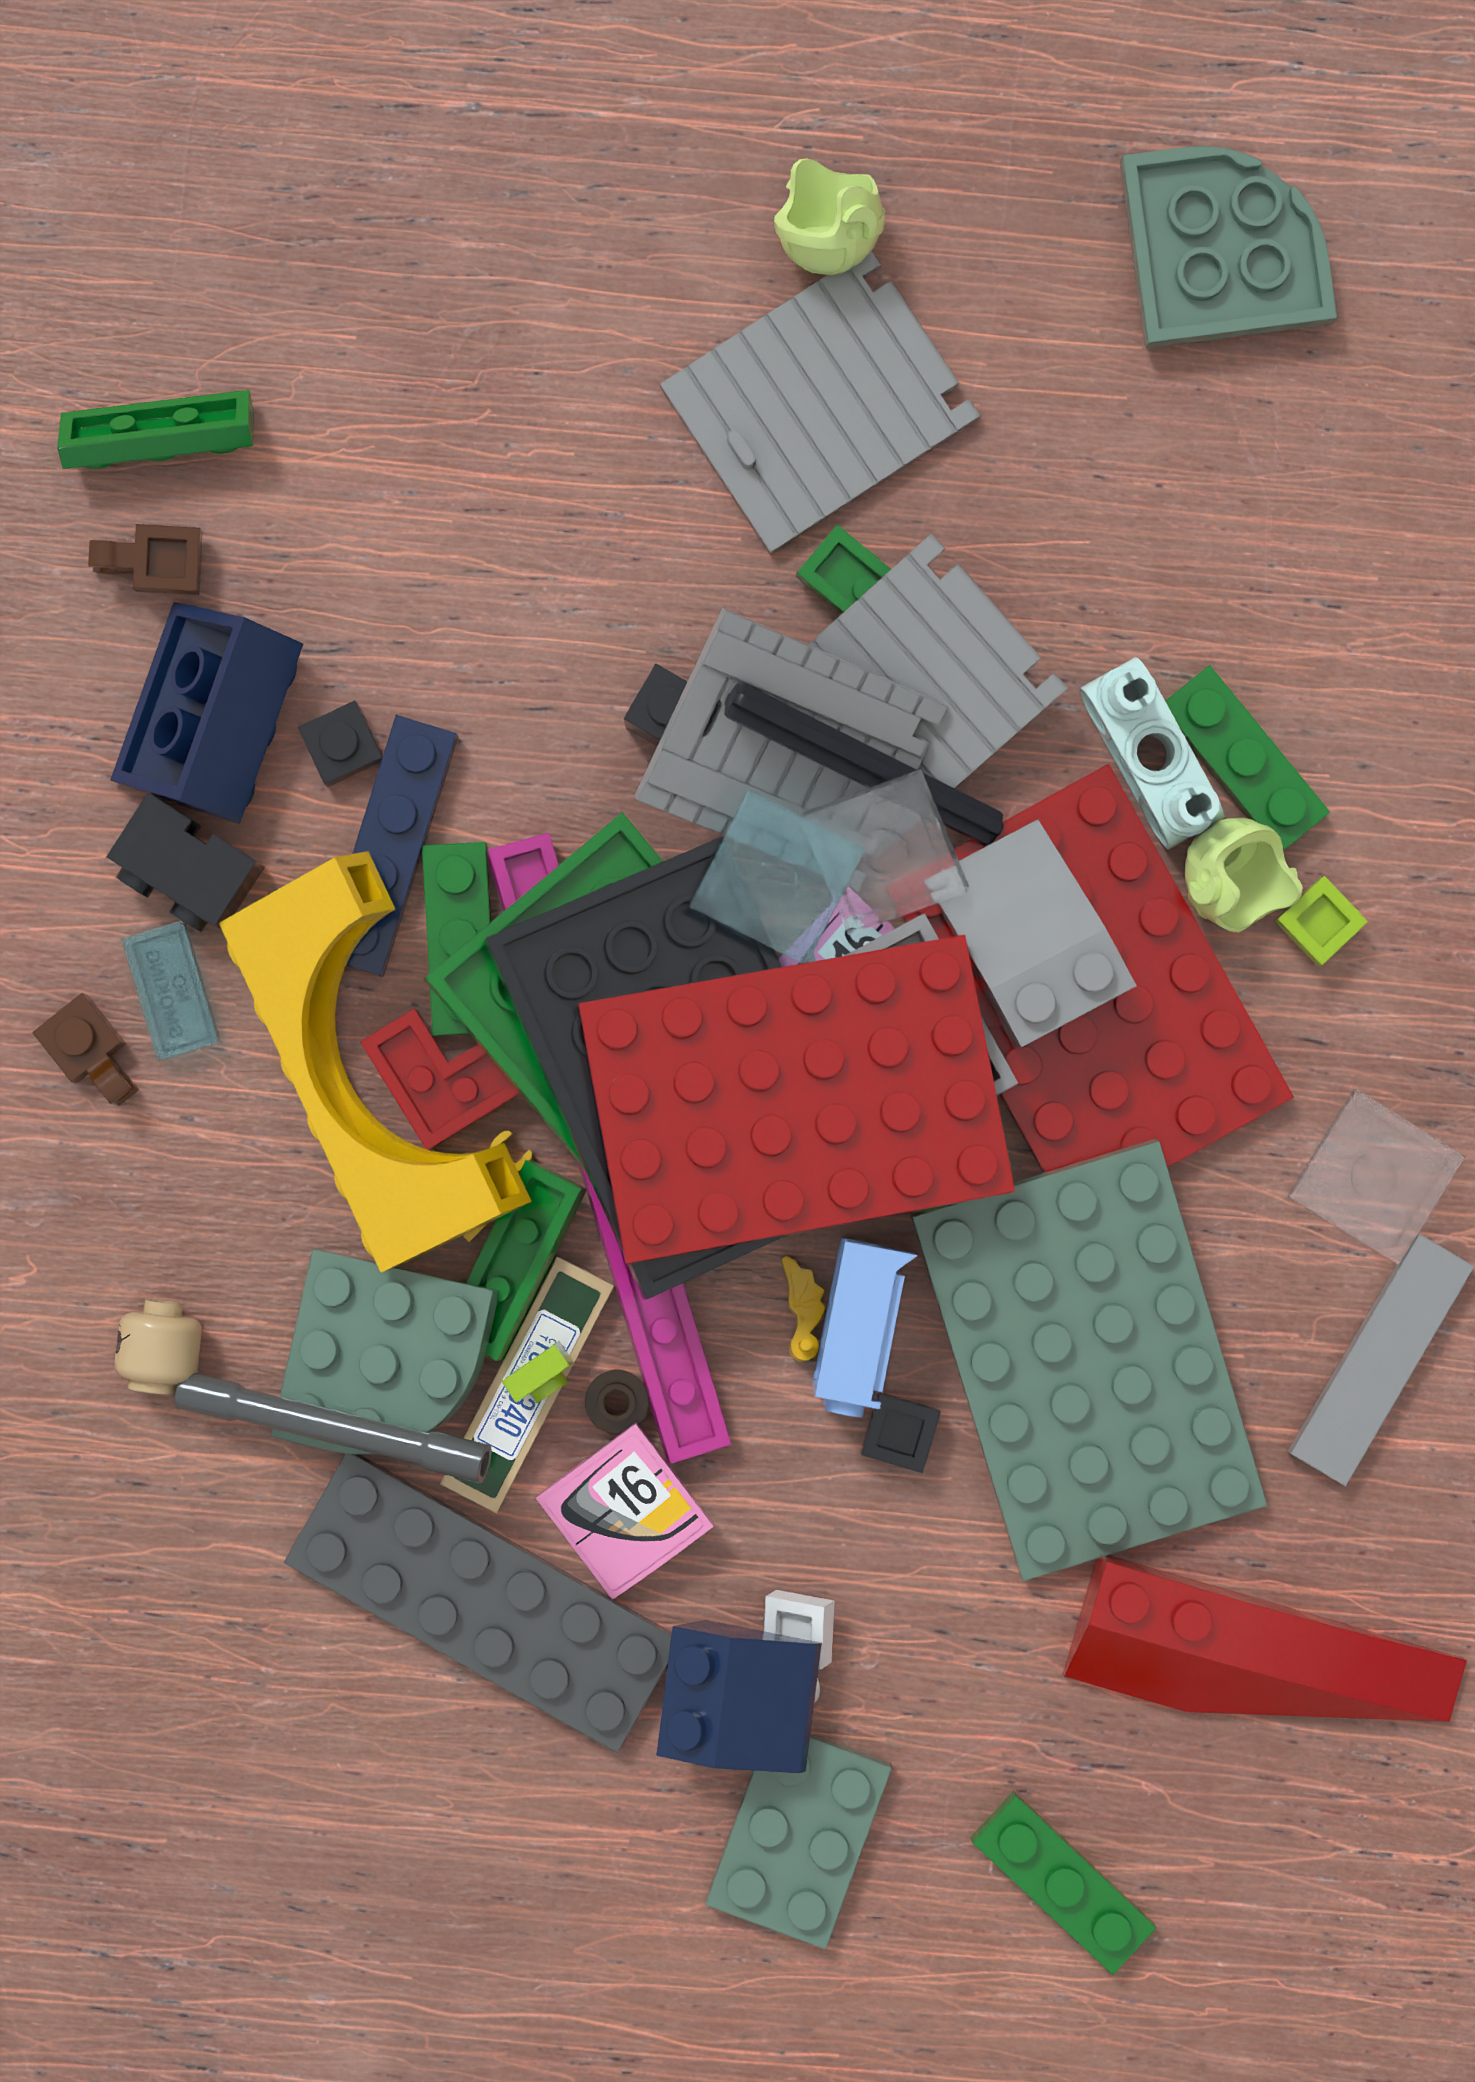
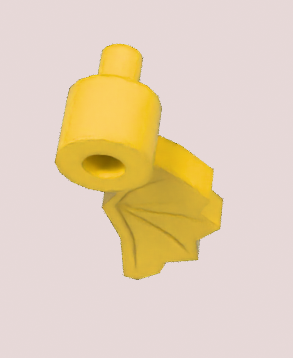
M785 1256L781 1262L788 1285V1308L796 1315V1331L789 1344V1353L795 1361L807 1362L817 1354L819 1349L816 1337L810 1334V1332L819 1323L825 1310L821 1302L824 1289L814 1282L812 1269H802L796 1260Z

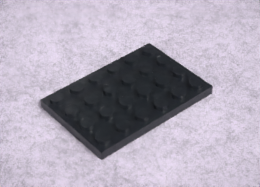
M723 836L491 935L484 940L622 1253L621 1237L578 1003L781 967ZM787 1235L628 1264V1267L643 1300H647Z

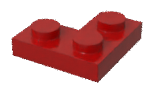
M416 1008L360 1041L423 1146L428 1150L520 1094L479 1044L449 1061Z

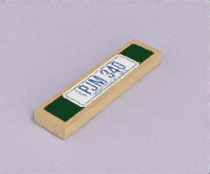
M557 1256L464 1436V1439L491 1445V1461L485 1479L482 1483L444 1475L440 1485L497 1514L561 1390L559 1388L537 1404L530 1394L516 1403L501 1381L558 1341H560L573 1360L569 1367L561 1371L567 1379L614 1287L613 1283Z

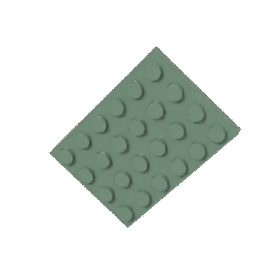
M1157 1139L1148 1140L1013 1182L1015 1192L929 1208L910 1214L1017 1567L1023 1581L1100 1558L1101 1555L1114 1554L1267 1506L1160 1142Z

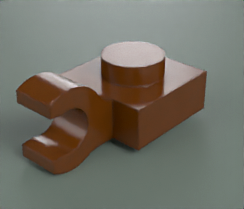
M136 524L135 543L90 540L88 566L93 567L94 573H133V589L136 592L199 595L203 532L201 528Z
M79 994L32 1032L71 1082L78 1083L89 1074L95 1086L110 1104L115 1102L120 1106L139 1091L131 1078L112 1057L115 1052L126 1044L87 994Z

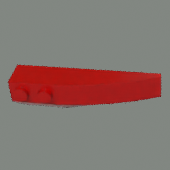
M1101 1555L1094 1563L1063 1676L1184 1712L1450 1722L1467 1660L1118 1557Z

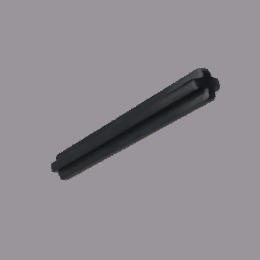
M745 683L736 684L725 700L724 715L726 718L982 845L992 844L1003 830V814L1001 811Z

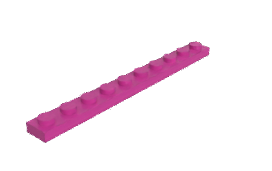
M549 833L491 848L486 852L503 912L559 865ZM578 1162L640 1374L648 1393L649 1404L667 1463L672 1464L731 1445L684 1284L682 1283L654 1297L643 1300L628 1264L625 1265L624 1255L588 1174Z

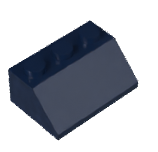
M173 602L110 781L146 794L149 792L158 798L210 816L240 824L245 808L254 795L255 780L266 749L274 738L276 721L287 689L295 679L297 661L304 643L245 617Z

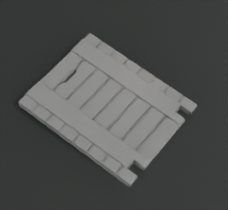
M872 251L858 265L842 274L826 275L820 281L812 284L792 299L769 312L766 316L743 329L740 333L729 338L686 368L660 383L663 393L770 555L981 417L970 399L950 410L942 396L955 389L960 383L893 282L890 281L872 292L864 280L865 277L882 266Z
M930 534L808 645L948 706L940 725L921 718L914 735L923 737L930 742L918 770L955 788L1068 687L1055 673L1038 688L1034 686L1024 673L1038 663L1041 658L1040 655L960 564L952 567L940 579L928 564L946 548L933 534ZM900 805L877 854L873 855L877 857L923 815Z
M722 607L634 797L642 803L666 811L679 818L859 890L868 871L851 863L858 848L868 853L877 854L901 804L726 718L724 715L725 700L736 684L745 683L917 770L930 745V742L923 737L914 735L920 719L923 718L940 725L948 706ZM718 700H719L718 707H717V709H716V711H715V713H714V715H713V717H712V720H711V722H710V724H709L707 730L704 732V730H705V728H706V725H707V723H708V721H709V719H710V717H711V715H712V713H713V711H714V708H715V706H716V704H717V702H718Z

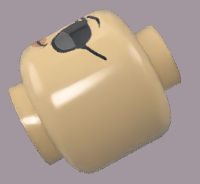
M145 1299L144 1311H132L121 1318L114 1368L118 1375L129 1379L128 1389L155 1394H175L178 1383L187 1380L192 1374L198 1373L203 1329L199 1321L182 1315L183 1303Z

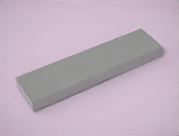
M1415 1233L1287 1452L1346 1487L1475 1266L1423 1235Z

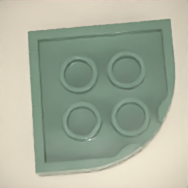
M1193 146L1122 156L1120 168L1145 349L1323 326L1335 322L1337 312L1326 240L1312 207L1295 185L1291 188L1280 177L1262 166L1263 161L1251 155L1221 147Z
M312 1249L280 1397L430 1433L443 1422H447L458 1411L475 1386L485 1359L499 1291L400 1267H394L380 1273L374 1261L323 1249ZM273 1429L271 1437L332 1452L361 1455L373 1454Z

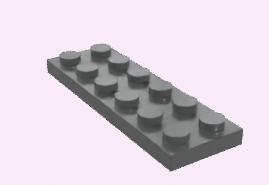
M360 1454L344 1455L284 1561L286 1565L616 1753L620 1750L668 1665L671 1631L615 1599L612 1600L608 1595Z

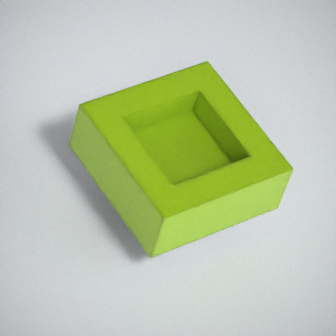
M1325 876L1319 877L1302 894L1297 903L1288 907L1274 920L1317 967L1322 966L1368 922Z
M558 1341L501 1382L516 1403L530 1394L537 1404L568 1382L561 1371L569 1367L573 1360L560 1341Z

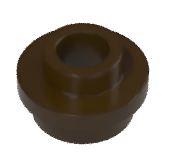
M620 1369L609 1370L598 1375L589 1385L585 1396V1408L591 1422L600 1430L611 1434H621L635 1422L639 1425L644 1420L649 1406L648 1393L644 1383L635 1374ZM619 1390L627 1395L629 1407L625 1412L614 1414L607 1410L604 1400L605 1396L611 1391Z

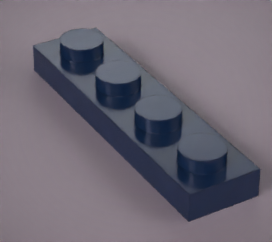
M395 715L352 853L369 851L395 910L384 916L370 928L352 952L346 966L384 977L421 859L422 845L426 843L458 740L457 733Z

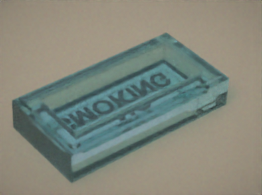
M178 921L122 938L121 940L157 1061H163L222 1043L187 924L183 921Z

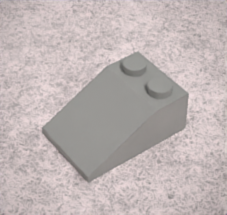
M1038 819L924 880L953 935L966 936L972 971L1014 1049L1029 1044L1137 986L1106 927Z

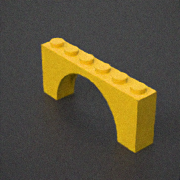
M369 851L330 859L221 921L219 925L227 940L229 956L234 964L240 968L254 998L255 1012L261 1022L266 1025L279 1052L282 1070L287 1079L293 1083L304 1106L310 1131L321 1143L334 1171L336 1187L347 1200L359 1225L363 1245L369 1255L374 1258L380 1273L412 1261L532 1201L505 1143L483 1151L465 1154L441 1153L416 1146L400 1138L381 1124L365 1107L348 1079L342 1064L336 1036L335 1012L340 981L352 952L363 936L380 919L395 910Z

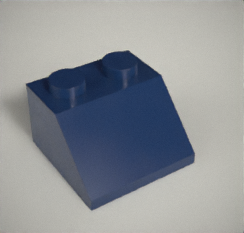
M710 1620L673 1626L656 1756L717 1769L785 1773L806 1772L822 1643Z

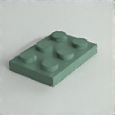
M810 1733L806 1772L752 1771L708 1890L705 1905L826 1950L890 1775L891 1763Z

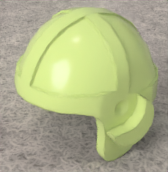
M808 158L799 159L794 163L791 169V179L786 185V188L790 190L789 198L783 208L775 215V232L779 236L782 247L788 257L803 269L817 274H842L865 259L873 250L879 235L884 230L885 210L882 207L876 183L868 174L834 172L819 162Z
M1247 818L1220 820L1197 835L1187 850L1185 884L1191 905L1201 917L1212 921L1228 931L1239 933L1269 913L1293 906L1302 896L1303 887L1298 879L1296 868L1288 867L1284 858L1281 838L1267 825L1259 824Z

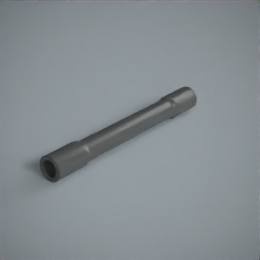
M194 1373L187 1380L178 1383L175 1392V1406L178 1409L227 1421L240 1420L418 1464L429 1471L477 1483H482L485 1479L491 1461L492 1449L489 1444L440 1432L426 1433L246 1389L239 1383L199 1373Z

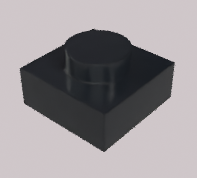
M355 700L298 727L321 779L327 787L368 769L382 760L383 756Z
M878 1392L877 1397L881 1402L880 1409L873 1408L860 1451L861 1455L923 1473L941 1411L933 1407Z

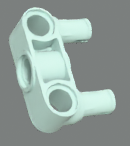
M1137 657L1079 688L1084 706L1154 834L1166 849L1169 850L1190 837L1202 833L1214 823L1224 819L1225 816L1218 795L1213 790L1160 693L1154 678ZM1145 736L1160 740L1165 747L1166 761L1158 771H1151L1143 767L1138 760L1137 746Z

